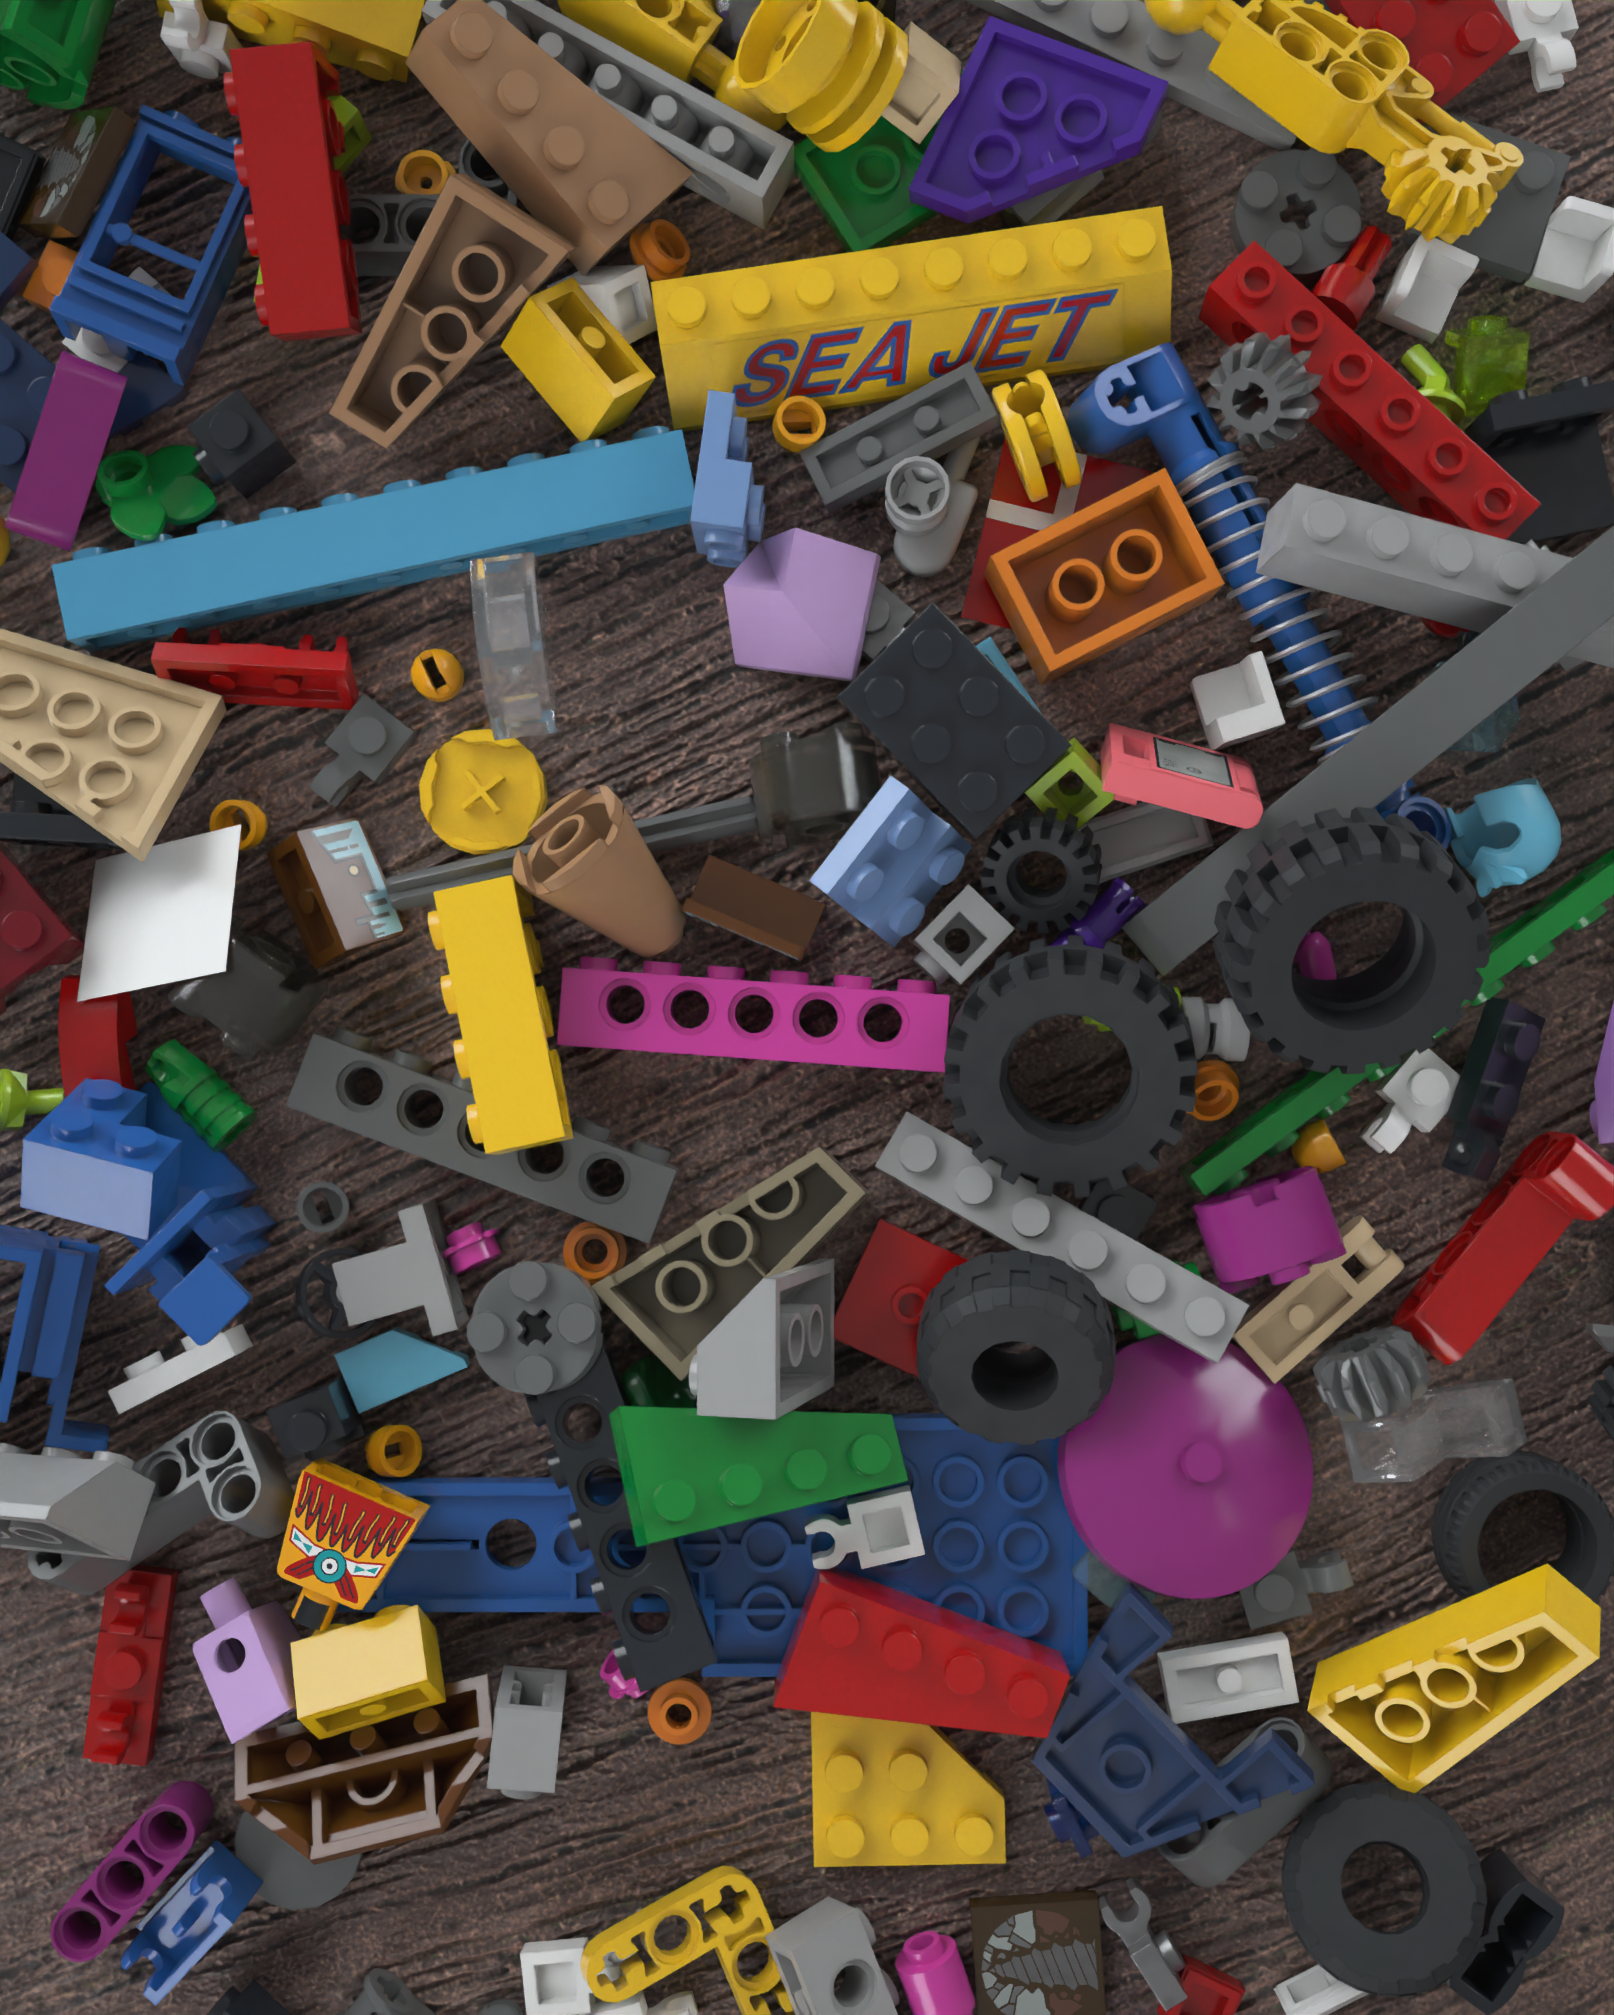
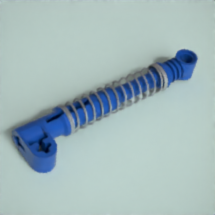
M1172 342L1158 345L1112 365L1101 372L1073 402L1068 412L1067 425L1071 436L1080 447L1088 452L1100 455L1114 452L1147 436L1150 438L1186 509H1189L1197 524L1195 525L1197 531H1201L1209 546L1207 547L1209 554L1213 553L1220 566L1218 570L1220 575H1225L1233 589L1227 593L1226 598L1231 599L1236 596L1244 609V612L1239 615L1238 620L1249 619L1253 628L1262 624L1264 626L1263 629L1251 636L1250 641L1257 642L1269 636L1276 650L1264 657L1266 664L1278 659H1282L1288 671L1278 677L1274 685L1281 686L1291 681H1294L1299 693L1287 701L1286 707L1293 708L1303 703L1307 704L1311 714L1299 723L1298 729L1305 730L1316 725L1319 726L1323 736L1310 746V751L1317 752L1326 749L1324 756L1317 761V764H1322L1372 723L1365 714L1377 704L1379 697L1373 696L1359 701L1356 699L1353 692L1365 683L1366 675L1360 674L1345 679L1341 670L1353 661L1354 653L1346 652L1333 656L1330 648L1341 639L1342 631L1332 630L1321 634L1317 628L1329 617L1330 609L1319 608L1309 612L1306 608V605L1317 595L1318 589L1256 573L1267 517L1265 511L1269 507L1270 500L1268 498H1257L1253 490L1258 482L1256 476L1244 475L1242 467L1247 461V458L1243 457L1244 452L1240 450L1237 443L1226 441L1221 431H1218V425ZM1124 395L1127 396L1130 405L1126 409L1123 406L1114 407ZM1321 615V617H1319V618L1314 622V620L1312 619V617ZM1333 637V638H1332L1330 641H1328L1327 643L1325 642V639H1328V638ZM1412 778L1374 807L1384 821L1388 815L1394 813L1411 820L1419 831H1428L1441 843L1445 850L1447 849L1451 839V824L1448 815L1440 804L1434 800L1422 797L1419 792L1413 795L1410 794L1408 789L1415 785Z

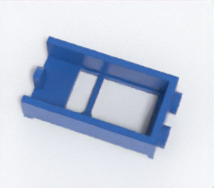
M142 104L139 110L140 119L60 295H55L49 310L64 337L75 341L81 327L102 335L109 351L124 360L133 361L138 350L164 361L172 382L185 387L247 247L244 218L245 215L253 214L249 187H242L240 184L234 160L235 144L243 143L242 139L236 137H227L224 140L201 130L192 119L177 111L167 110L164 114ZM160 153L235 185L201 262L132 233L128 225ZM118 245H133L196 272L184 300L108 269Z

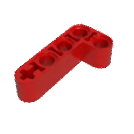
M1548 1131L1537 1136L1519 1154L1407 1294L1394 1314L1393 1324L1396 1327H1401L1403 1331L1411 1332L1415 1342L1443 1365H1451L1458 1361L1474 1345L1574 1218L1594 1221L1602 1217L1614 1206V1166L1574 1134Z

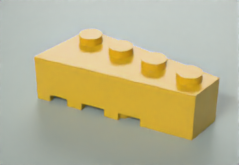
M156 0L159 17L164 18L165 11L174 13V9L168 0ZM200 0L208 20L228 24L236 38L266 46L312 42L330 63L359 70L364 75L376 80L390 81L394 79L407 83L410 72L405 62L420 36L424 21L421 11L427 0Z
M512 875L434 891L437 910L428 912V925L435 949L437 951L445 949L450 974L441 976V990L448 1013L450 1015L458 1014L462 1039L454 1040L453 1047L456 1065L461 1078L471 1079L475 1104L467 1105L466 1112L473 1142L475 1144L483 1143L485 1154L499 1155L573 1139L560 1058L556 1049L549 1050L547 1038L554 1036L551 1004L544 987H536L534 974L541 973V968L544 967L539 940L535 938L531 924L524 923L523 921L524 917L535 915L532 894L528 893Z
M1547 1563L1318 1662L1307 1712L1397 1788L1415 1794L1600 1658L1601 1607Z

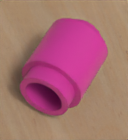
M923 1931L910 1937L905 1942L903 1950L898 1954L895 1966L912 2015H974L972 2010L975 2006V1997L955 1940L947 1935H939L935 1931Z

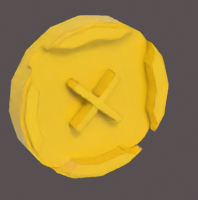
M491 729L464 731L452 737L451 741L437 749L427 760L419 783L421 810L428 824L450 847L475 856L505 851L524 844L531 836L528 831L544 814L548 802L546 777L535 755L513 736Z

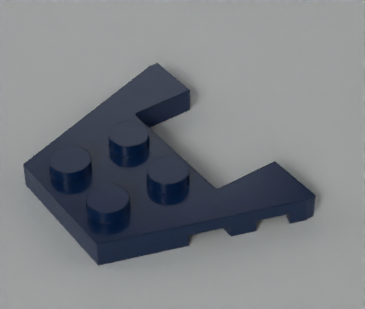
M1 231L0 312L39 266L34 259ZM0 318V481L16 493L56 365ZM137 351L133 361H128L119 372L128 378L107 442L120 434L127 435L144 424L143 420L166 406L172 408L182 402L189 394L181 385L172 382L171 377L140 351Z
M1131 1582L1121 1592L1065 1692L1048 1738L1039 1739L1032 1756V1763L1123 1858L1201 1830V1823L1231 1811L1241 1815L1261 1807V1800L1289 1789L1292 1795L1309 1789L1315 1784L1313 1770L1271 1727L1224 1767L1218 1768L1128 1675L1173 1636V1625Z

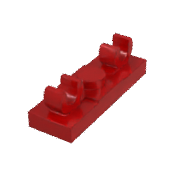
M179 627L172 636V643L155 642L151 656V662L158 678L169 679L222 695L224 703L351 710L357 702L359 693L351 666L352 658L347 639L342 636L337 637L336 647L333 652L317 651L313 635L306 634L300 640L299 650L285 649L284 646H268L262 643H224L221 633L217 629H211L209 641L206 645L192 644L187 629Z
M138 1564L106 1586L82 1758L91 1759V1762L110 1765H120L123 1763L138 1766H147L153 1759L179 1570Z

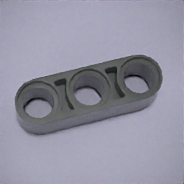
M1284 1717L1269 1719L1253 1731L1216 1766L1218 1768L1224 1767L1271 1727L1313 1770L1315 1784L1309 1789L1292 1795L1289 1789L1261 1800V1807L1241 1815L1231 1811L1201 1823V1830L1156 1846L1158 1852L1195 1885L1206 1888L1216 1886L1225 1881L1322 1794L1328 1786L1332 1771L1331 1762L1327 1754L1292 1719ZM1199 1840L1197 1846L1191 1851L1192 1846Z

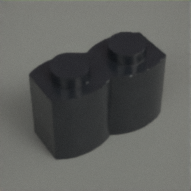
M1501 1849L1492 1852L1480 1862L1484 1882L1486 1883L1487 1905L1484 1928L1478 1945L1475 1947L1467 1963L1453 1977L1445 1981L1449 1988L1486 2015L1499 2010L1512 1998L1523 1979L1526 1961L1541 1954L1551 1944L1562 1925L1565 1910L1564 1906L1534 1873Z

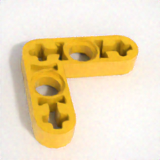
M720 1866L708 1871L597 1934L588 1942L582 1952L580 1962L582 1977L593 1994L604 2002L617 2003L628 1999L703 1954L715 1949L742 2015H771L766 2001L759 1995L769 1990L776 2002L785 2012H788L786 2015H795L765 1938L767 1934L774 1931V1927L754 1883L742 1871L732 1866ZM727 1885L736 1893L742 1891V1893L734 1898L736 1910L728 1915L720 1907L712 1909L722 1901L720 1890ZM694 1902H697L700 1908L707 1912L702 1915L709 1924V1927L702 1931L701 1922L689 1908ZM671 1915L683 1917L687 1925V1932L683 1942L672 1950H661L656 1947L654 1935L659 1922ZM638 1934L641 1944L652 1958L645 1965L638 1954H634L639 1950L631 1941ZM753 1942L764 1943L769 1954L764 1969L752 1977L739 1974L737 1961L741 1950ZM614 1951L619 1959L627 1958L619 1965L622 1975L614 1981H610L605 1973L599 1974L605 1969L603 1957Z

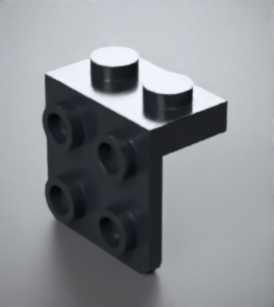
M1579 377L1555 385L1550 389L1551 393L1534 397H1529L1527 390L1507 392L1490 399L1488 407L1465 429V434L1541 503L1507 540L1524 545L1532 539L1534 543L1601 530L1614 522V500L1598 430V424L1614 412V380L1592 385L1590 377Z

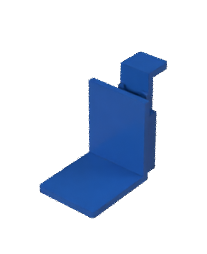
M148 1082L139 1090V1092L147 1093L145 1127L153 1130L156 1134L182 1140L177 1207L149 1240L125 1235L139 1251L104 1286L112 1295L157 1280L148 1290L159 1300L158 1305L197 1345L203 1346L213 1340L251 1302V1294L232 1275L248 1259L263 1254L271 1246L263 1235L276 1222L260 1205L246 1209L241 1205L259 1186L224 1150L214 1153L207 1146V1142L201 1140L195 1133V1130L189 1127L182 1120V1117L169 1107V1104L160 1094V1089L155 1082Z
M0 1224V1259L26 1263L0 1383V1422L7 1423L19 1371L32 1373L31 1376L52 1378L46 1405L53 1407L45 1446L90 1452L106 1451L109 1440L108 1425L64 1419L100 1245L87 1243L85 1239L61 1236V1238L48 1236L46 1231Z

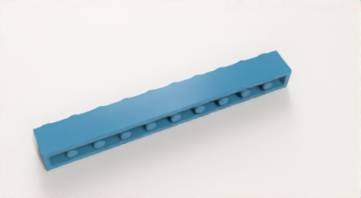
M664 426L648 427L633 433L631 436L632 440L607 445V442L604 440L583 441L573 445L569 449V454L545 458L541 453L522 454L511 458L507 462L508 467L485 472L480 467H462L448 472L445 475L446 480L421 485V482L417 480L397 481L386 485L383 488V494L360 499L358 495L352 493L332 495L321 501L322 507L299 512L293 507L272 508L261 512L259 520L235 525L234 522L228 520L211 521L199 525L196 528L197 534L174 539L169 534H160L155 540L142 541L136 539L134 541L135 547L111 552L109 548L104 547L78 550L72 554L71 561L51 565L67 640L91 653L170 636L179 627L186 628L187 631L198 630L690 524L695 488L682 429L669 432V429Z

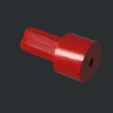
M1367 226L1363 232L1358 233L1342 261L1328 266L1312 291L1313 295L1353 331L1358 326L1375 296V286L1372 280L1392 247L1390 236L1381 233L1377 226Z

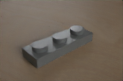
M970 361L812 446L803 449L799 453L829 514H832L885 486L887 476L892 468L903 459L922 456L935 460L1000 426V421Z

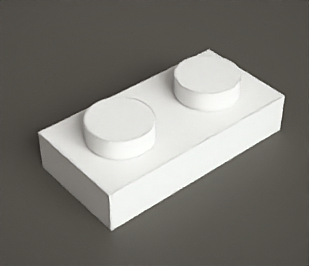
M240 1324L223 1333L221 1331L213 1340L203 1346L197 1345L187 1336L181 1339L186 1352L165 1362L161 1352L158 1351L124 1368L123 1370L128 1381L108 1391L118 1413L121 1414L252 1347L253 1345L243 1325Z
M1282 1631L1157 1653L1167 1714L1175 1724L1299 1702L1289 1642Z

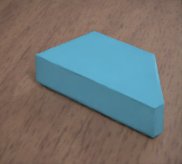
M395 1327L344 1349L334 1356L357 1411L360 1414L467 1368L471 1364L468 1355L459 1351H451L421 1339L419 1335Z

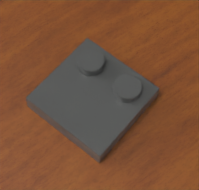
M1451 115L1460 123L1462 121L1466 122L1493 144L1497 145L1500 142L1510 143L1516 146L1523 155L1524 161L1506 187L1501 191H1497L1498 197L1491 205L1492 210L1478 228L1475 227L1469 236L1461 235L1453 244H1450L1479 258L1477 269L1521 284L1530 275L1571 156ZM1415 228L1408 229L1403 243L1413 245L1421 231Z

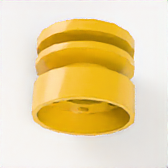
M762 0L752 14L739 42L734 61L735 81L745 92L774 114L786 113V120L801 134H806L823 151L840 152L857 142L877 122L891 102L904 75L909 55L908 36L889 18L884 17L868 1Z

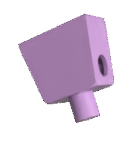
M236 1577L219 1584L200 1596L216 1630L193 1643L194 1656L232 1744L297 1709L290 1643L301 1640L300 1635L280 1603L274 1601L252 1609Z

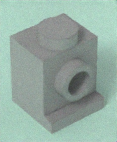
M968 884L914 939L912 943L921 952L913 960L938 985L941 986L949 978L959 986L1015 928ZM960 930L965 933L968 938V946L964 952L957 954L947 949L945 936L949 931Z

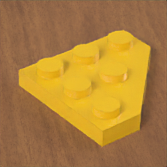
M811 1712L814 1867L1006 1863L1005 1798L1002 1789L985 1772L981 1773L957 1750L956 1744L937 1726Z

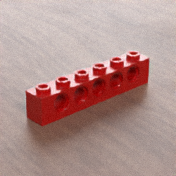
M1255 240L1209 285L1198 318L1229 347L1237 342H1245L1247 338L1255 333L1266 331L1271 341L1280 335L1291 334V352L1295 355L1303 350L1312 351L1308 363L1304 366L1309 373L1323 375L1320 385L1311 391L1322 403L1319 405L1317 412L1309 417L1308 420L1410 514L1507 540L1541 505L1535 497Z

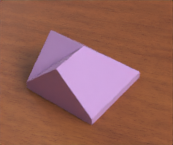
M799 528L790 529L759 542L723 584L735 664L745 668L853 682L857 677L881 557L877 553Z

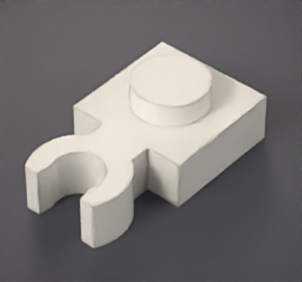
M909 1485L846 1499L850 1518L839 1520L833 1515L822 1513L813 1515L805 1521L806 1535L827 1532L835 1540L829 1550L812 1554L813 1566L816 1569L833 1568L844 1559L846 1553L854 1551L858 1552L861 1569L925 1555Z

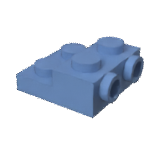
M708 390L690 523L697 553L706 554V560L709 563L723 567L738 568L748 556L749 541L761 542L766 507V504L763 503L764 486L754 485L752 463L747 462L749 437H746L747 418L737 416L735 393Z
M890 776L809 881L884 941L895 947L903 936L912 933L920 925L926 906L940 888L952 882L958 876L964 865L965 856L972 847L950 824L934 814L908 787Z

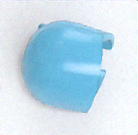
M1525 778L1505 787L1475 795L1473 797L1475 803L1461 814H1454L1451 807L1443 808L1451 824L1450 844L1459 864L1477 880L1476 888L1478 895L1482 898L1487 896L1492 888L1498 889L1501 886L1523 884L1544 871L1558 854L1562 842L1560 822L1536 778Z

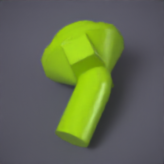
M1422 344L1411 347L1403 355L1401 362L1422 386L1417 390L1455 425L1463 421L1466 413L1465 404L1450 389V380L1446 372Z
M0 1069V1131L20 1130L23 1127L25 1115L49 1114L65 1099L63 1088L27 1090L28 1074L10 1069Z

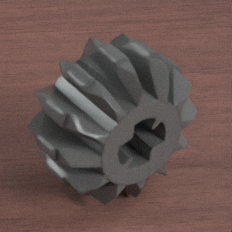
M1266 331L1255 333L1247 338L1245 342H1237L1226 349L1220 358L1222 364L1215 368L1207 379L1218 391L1210 397L1207 407L1222 410L1225 416L1221 420L1218 431L1229 430L1234 427L1238 433V447L1250 445L1257 440L1262 450L1274 448L1283 440H1292L1302 433L1306 428L1305 425L1308 424L1307 419L1317 412L1319 405L1322 403L1311 391L1320 385L1323 375L1309 373L1304 366L1308 363L1312 351L1303 350L1295 355L1291 352V334L1280 335L1271 341Z
M1389 1326L1385 1329L1374 1327L1365 1333H1354L1352 1337L1344 1341H1336L1333 1348L1322 1351L1317 1358L1318 1362L1313 1367V1372L1318 1381L1316 1387L1323 1403L1328 1404L1332 1415L1338 1416L1342 1422L1350 1423L1359 1419L1363 1422H1369L1375 1417L1382 1415L1389 1417L1393 1411L1400 1408H1409L1412 1400L1422 1397L1427 1392V1384L1431 1380L1426 1368L1428 1362L1421 1346L1416 1345L1411 1332L1403 1331L1401 1327Z

